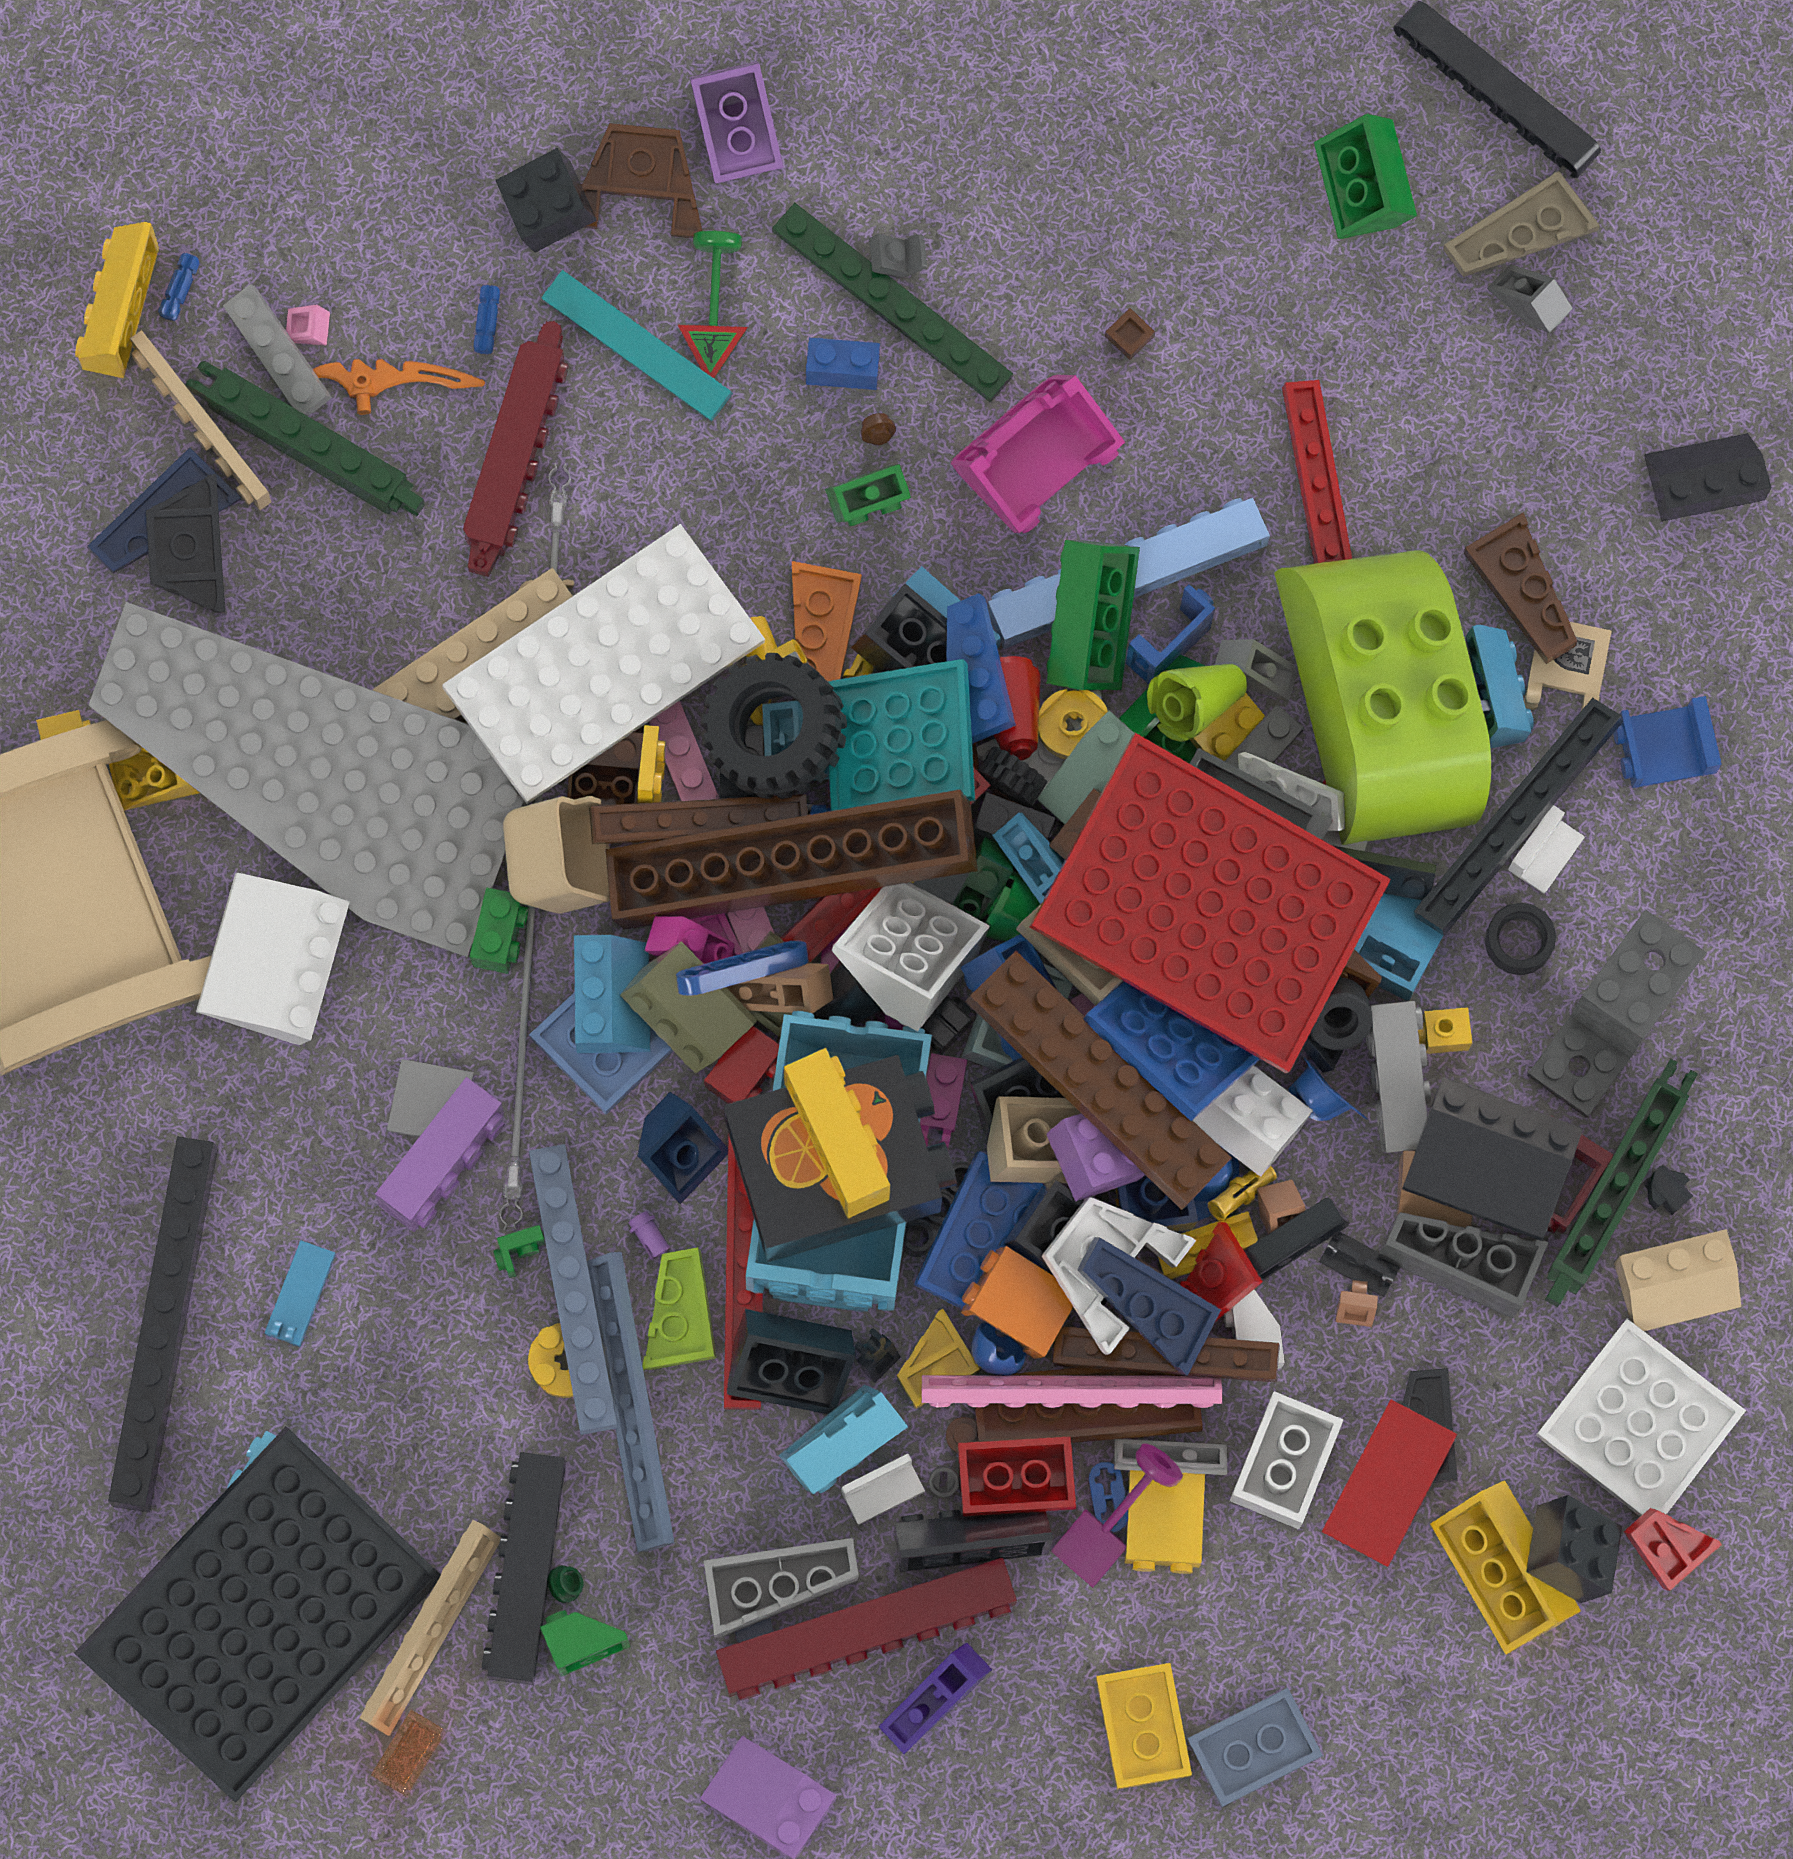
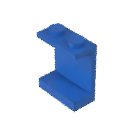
M1188 584L1183 591L1180 610L1192 622L1161 653L1138 634L1129 643L1125 664L1149 685L1154 677L1165 671L1180 654L1184 656L1211 629L1215 612L1214 602L1211 597L1202 589L1196 591Z
M1706 696L1692 698L1688 706L1631 717L1628 710L1620 712L1623 723L1613 735L1616 745L1622 744L1625 757L1620 760L1621 771L1624 779L1630 778L1632 788L1715 774L1722 765Z

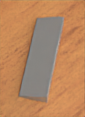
M1115 1439L1114 1469L1142 1471L1135 1459L1138 1448L1142 1444L1147 1443L1168 1455L1177 1464L1182 1473L1227 1475V1445Z

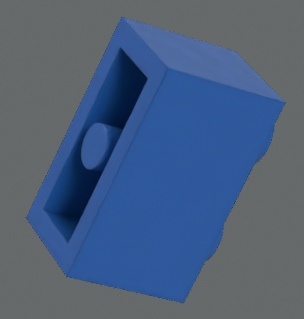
M809 337L806 384L877 390L880 343Z

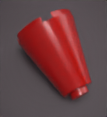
M1000 657L1016 726L993 736L1001 750L1007 751L1010 755H1015L1019 760H1025L1038 748L1041 674L1038 666H1033L1032 660L1026 657Z

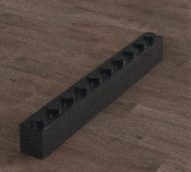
M179 1136L176 1139L108 1502L116 1508L148 1513L151 1510L218 1153L215 1143L211 1141Z

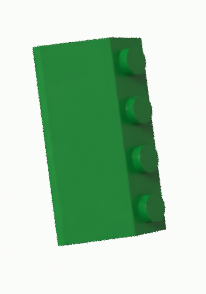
M1065 540L1064 549L1060 557L1062 566L1060 581L1056 590L1057 604L1055 620L1051 627L1052 643L1050 657L1046 665L1048 672L1046 684L1079 690H1122L1140 547L1086 540Z

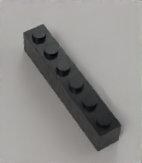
M520 1452L519 1462L512 1461L509 1483L515 1484L513 1499H506L504 1520L510 1521L508 1536L501 1535L498 1557L504 1558L503 1572H496L493 1585V1595H499L497 1610H490L487 1632L493 1633L492 1647L484 1648L482 1670H488L487 1677L489 1680L534 1686L542 1633L540 1627L543 1626L548 1576L551 1571L566 1460L563 1457Z

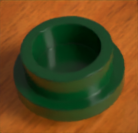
M565 1565L552 1569L548 1576V1587L552 1596L561 1603H570L578 1598L584 1586L580 1572L574 1567Z

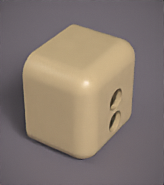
M561 796L513 809L506 815L503 822L509 890L517 902L561 914L610 901L605 849H610L609 844L592 845L589 808L601 805V799L587 796L573 800Z

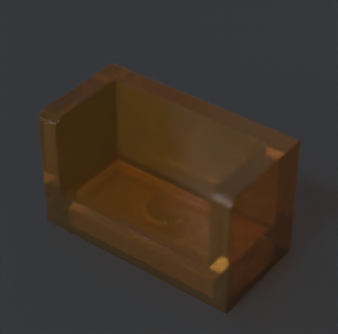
M411 1709L371 1776L381 1784L407 1798L445 1736V1730Z

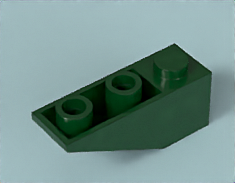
M984 837L976 851L978 871L969 873L952 904L980 921H983L1012 874L1014 867L999 844L987 837Z

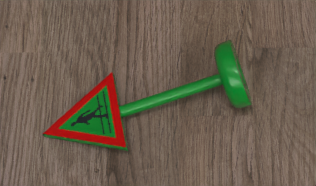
M699 231L693 234L694 247L700 251L712 253L709 326L678 325L701 370L715 379L748 329V327L718 326L721 254L739 251L742 246V236L726 231Z

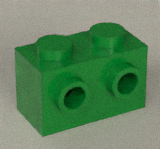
M900 464L889 465L825 489L836 523L847 521L849 527L868 521L867 514L880 510L883 515L901 509L900 502L911 498Z
M486 887L470 952V960L473 967L509 974L511 963H517L521 942L517 941L519 929H524L526 926L529 907H525L524 904L517 902L510 892Z

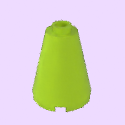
M1234 664L1163 671L1150 681L1147 691L1149 711L1151 714L1156 712L1161 722L1157 724V727L1170 739L1180 742L1192 739L1245 695L1247 690L1246 676Z

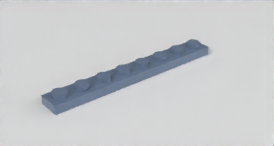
M565 1144L530 1150L529 1156L580 1435L616 1429V1416Z
M610 1252L588 1260L587 1265L616 1416V1435L637 1551L647 1552L674 1544L675 1542L622 1252Z

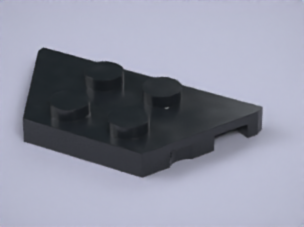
M210 474L196 484L173 495V497L146 510L150 584L214 612L225 613L216 474Z

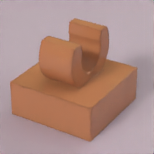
M1353 1280L1350 1292L1341 1291L1335 1322L1372 1327L1377 1310L1378 1296L1366 1294L1368 1282Z

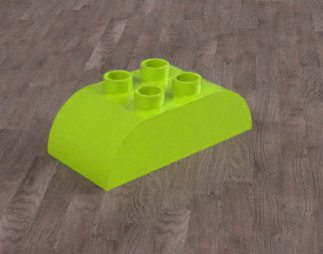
M1421 550L1278 569L1274 575L1326 784L1329 787L1344 792L1345 829L1338 831L1341 844L1348 845L1362 841L1368 842L1475 825L1483 815L1490 791V740L1453 592L1439 564L1428 553Z

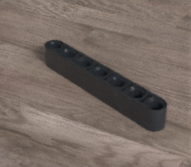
M1416 1L1393 26V30L1399 38L1402 35L1410 42L1409 46L1425 59L1429 57L1437 64L1435 67L1452 81L1456 79L1464 85L1462 89L1479 103L1481 101L1485 102L1491 107L1489 111L1505 124L1511 123L1518 129L1516 133L1532 146L1536 144L1545 151L1543 154L1558 167L1564 166L1569 170L1572 178H1578L1601 153L1599 144L1588 133L1426 3Z

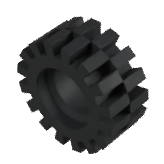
M998 747L991 748L977 770L994 789H998L1003 795H1007L1015 802L1018 801L1021 805H1026L1027 807L1033 806L1048 782L1036 769L1029 767V764L1024 761L1022 762L1015 755H1010L1007 751L1001 750Z

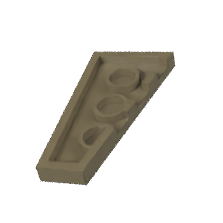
M1558 171L1444 244L1443 251L1461 275L1465 277L1599 230L1600 225Z

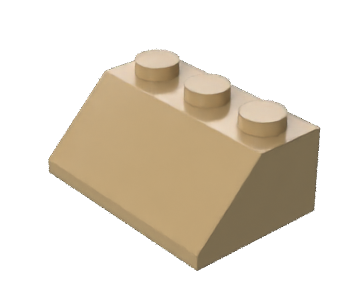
M999 1096L996 1099L987 1143L991 1182L1047 1183L1057 1180L1060 1183H1067L1046 1134L1063 1119L1081 1114V1112L1066 1098Z
M1727 1229L1621 1255L1614 1263L1630 1321L1643 1331L1741 1307L1737 1263Z

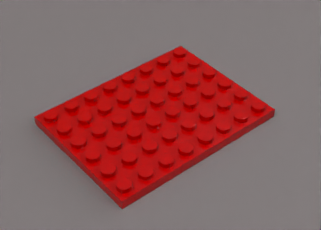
M1135 733L1127 744L1029 928L1284 1073H1288L1391 879Z

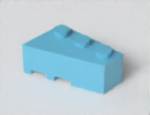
M864 1384L778 1456L806 1491L815 1494L817 1491L823 1493L836 1483L837 1477L848 1469L857 1466L865 1457L908 1426L882 1392Z

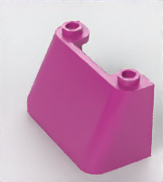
M1053 375L1034 388L959 452L950 464L1014 533H1027L1040 522L1038 516L1041 514L1039 507L1089 464L1093 465L1100 462L1103 466L1114 460L1119 454L1117 449L1125 441L1076 375Z

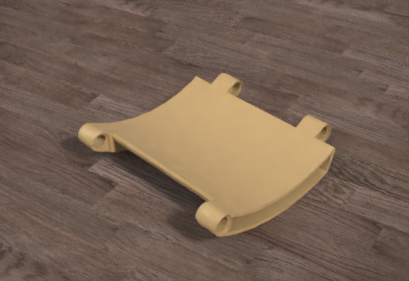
M108 720L64 732L0 754V1077L75 1043L152 1014L198 1000L201 996L212 956L192 962L189 959L182 961L106 766L107 764L122 761L138 754L141 748L139 744Z

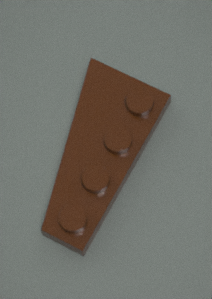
M1523 512L1465 547L1464 555L1545 664H1548L1576 647L1577 639L1563 605L1555 594L1552 586L1553 581L1548 570H1545L1539 555L1540 550L1535 539H1532L1527 527L1528 522Z

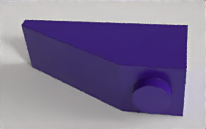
M966 1642L953 1651L878 1727L905 1754L961 1702L992 1669Z

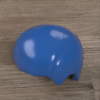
M987 1322L980 1323L973 1337L970 1349L975 1364L988 1373L1000 1376L1013 1375L1019 1372L1027 1358V1354L1023 1352L1024 1348L1014 1342L1008 1335L1003 1337L996 1335V1328Z

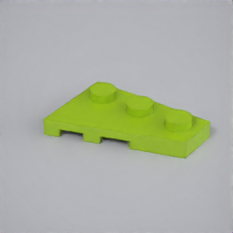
M697 1247L662 1254L654 1296L656 1300L652 1323L650 1322L648 1330L649 1340L646 1356H644L642 1364L644 1371L717 1358L701 1249Z

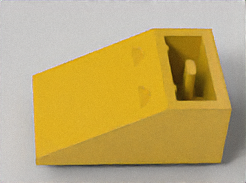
M141 746V751L138 754L109 764L112 781L124 811L200 793Z

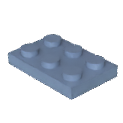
M1288 1688L1187 1738V1742L1221 1808L1323 1756Z

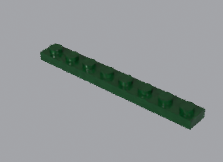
M795 202L772 227L774 234L990 403L1012 379L1013 373L890 276L873 272L872 263Z

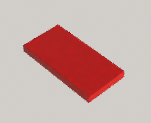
M1390 1399L1322 1533L1389 1568L1458 1434Z

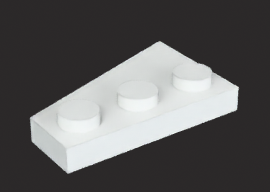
M1247 752L1238 754L1240 770L1323 812L1333 820L1328 831L1345 829L1344 792Z

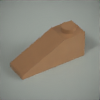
M807 963L800 967L726 987L748 1011L784 1013L804 1011L814 1013L833 1000L829 964Z

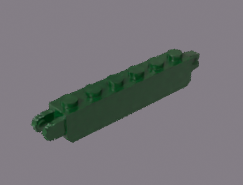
M201 361L197 368L204 376L215 381L211 388L191 378L186 382L185 386L187 389L205 400L213 412L382 512L390 514L391 511L397 513L399 508L417 517L425 506L424 499L411 491L414 486L407 480L405 473L224 367L223 370H220L206 361Z
M1671 1058L1660 1077L1656 1078L1613 1153L1611 1161L1599 1178L1547 1271L1549 1274L1546 1279L1554 1284L1545 1301L1557 1308L1567 1291L1576 1295L1578 1290L1580 1291L1586 1283L1689 1098L1687 1093L1698 1073L1690 1070L1684 1076L1680 1089H1676L1667 1084V1081L1677 1069L1676 1065L1678 1063Z

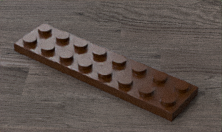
M1017 951L965 1001L1181 1210L1232 1158L1194 1121H1190L1144 1079L1134 1067L1130 1066L1111 1048L1110 1044L1103 1040L1083 1019L1085 1016Z

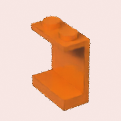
M1007 1246L999 1248L995 1252L991 1250L980 1266V1269L984 1272L978 1283L972 1282L962 1297V1301L966 1304L960 1313L965 1316L976 1315L1024 1345L1023 1352L1032 1358L1045 1357L1070 1314L1073 1305L1053 1275Z

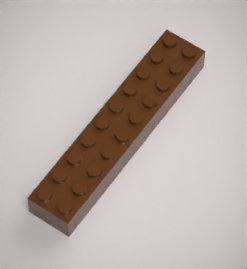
M961 790L605 849L612 920L624 930L650 926L653 924L655 916L692 919L978 871L971 805L969 799Z

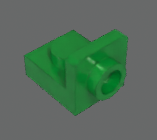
M540 1225L497 1238L500 1248L493 1250L499 1271L506 1269L509 1278L516 1277L510 1255L517 1253L518 1258H525L540 1252L539 1246L546 1245Z

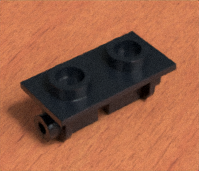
M1342 1232L1332 1236L1319 1261L1351 1280L1368 1282L1367 1288L1382 1297H1385L1400 1267L1377 1257L1379 1252Z

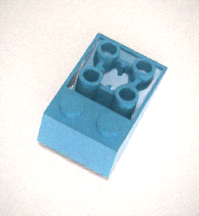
M1383 893L1354 949L1382 977L1381 983L1378 985L1379 987L1409 1001L1443 935L1415 917L1414 910L1422 900Z

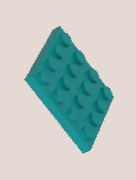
M964 659L828 681L834 688L833 691L840 697L843 704L841 712L847 719V727L841 729V733L846 736L844 748L837 747L835 753L840 759L835 767L829 764L831 811L954 790H961L969 801H975L968 663Z

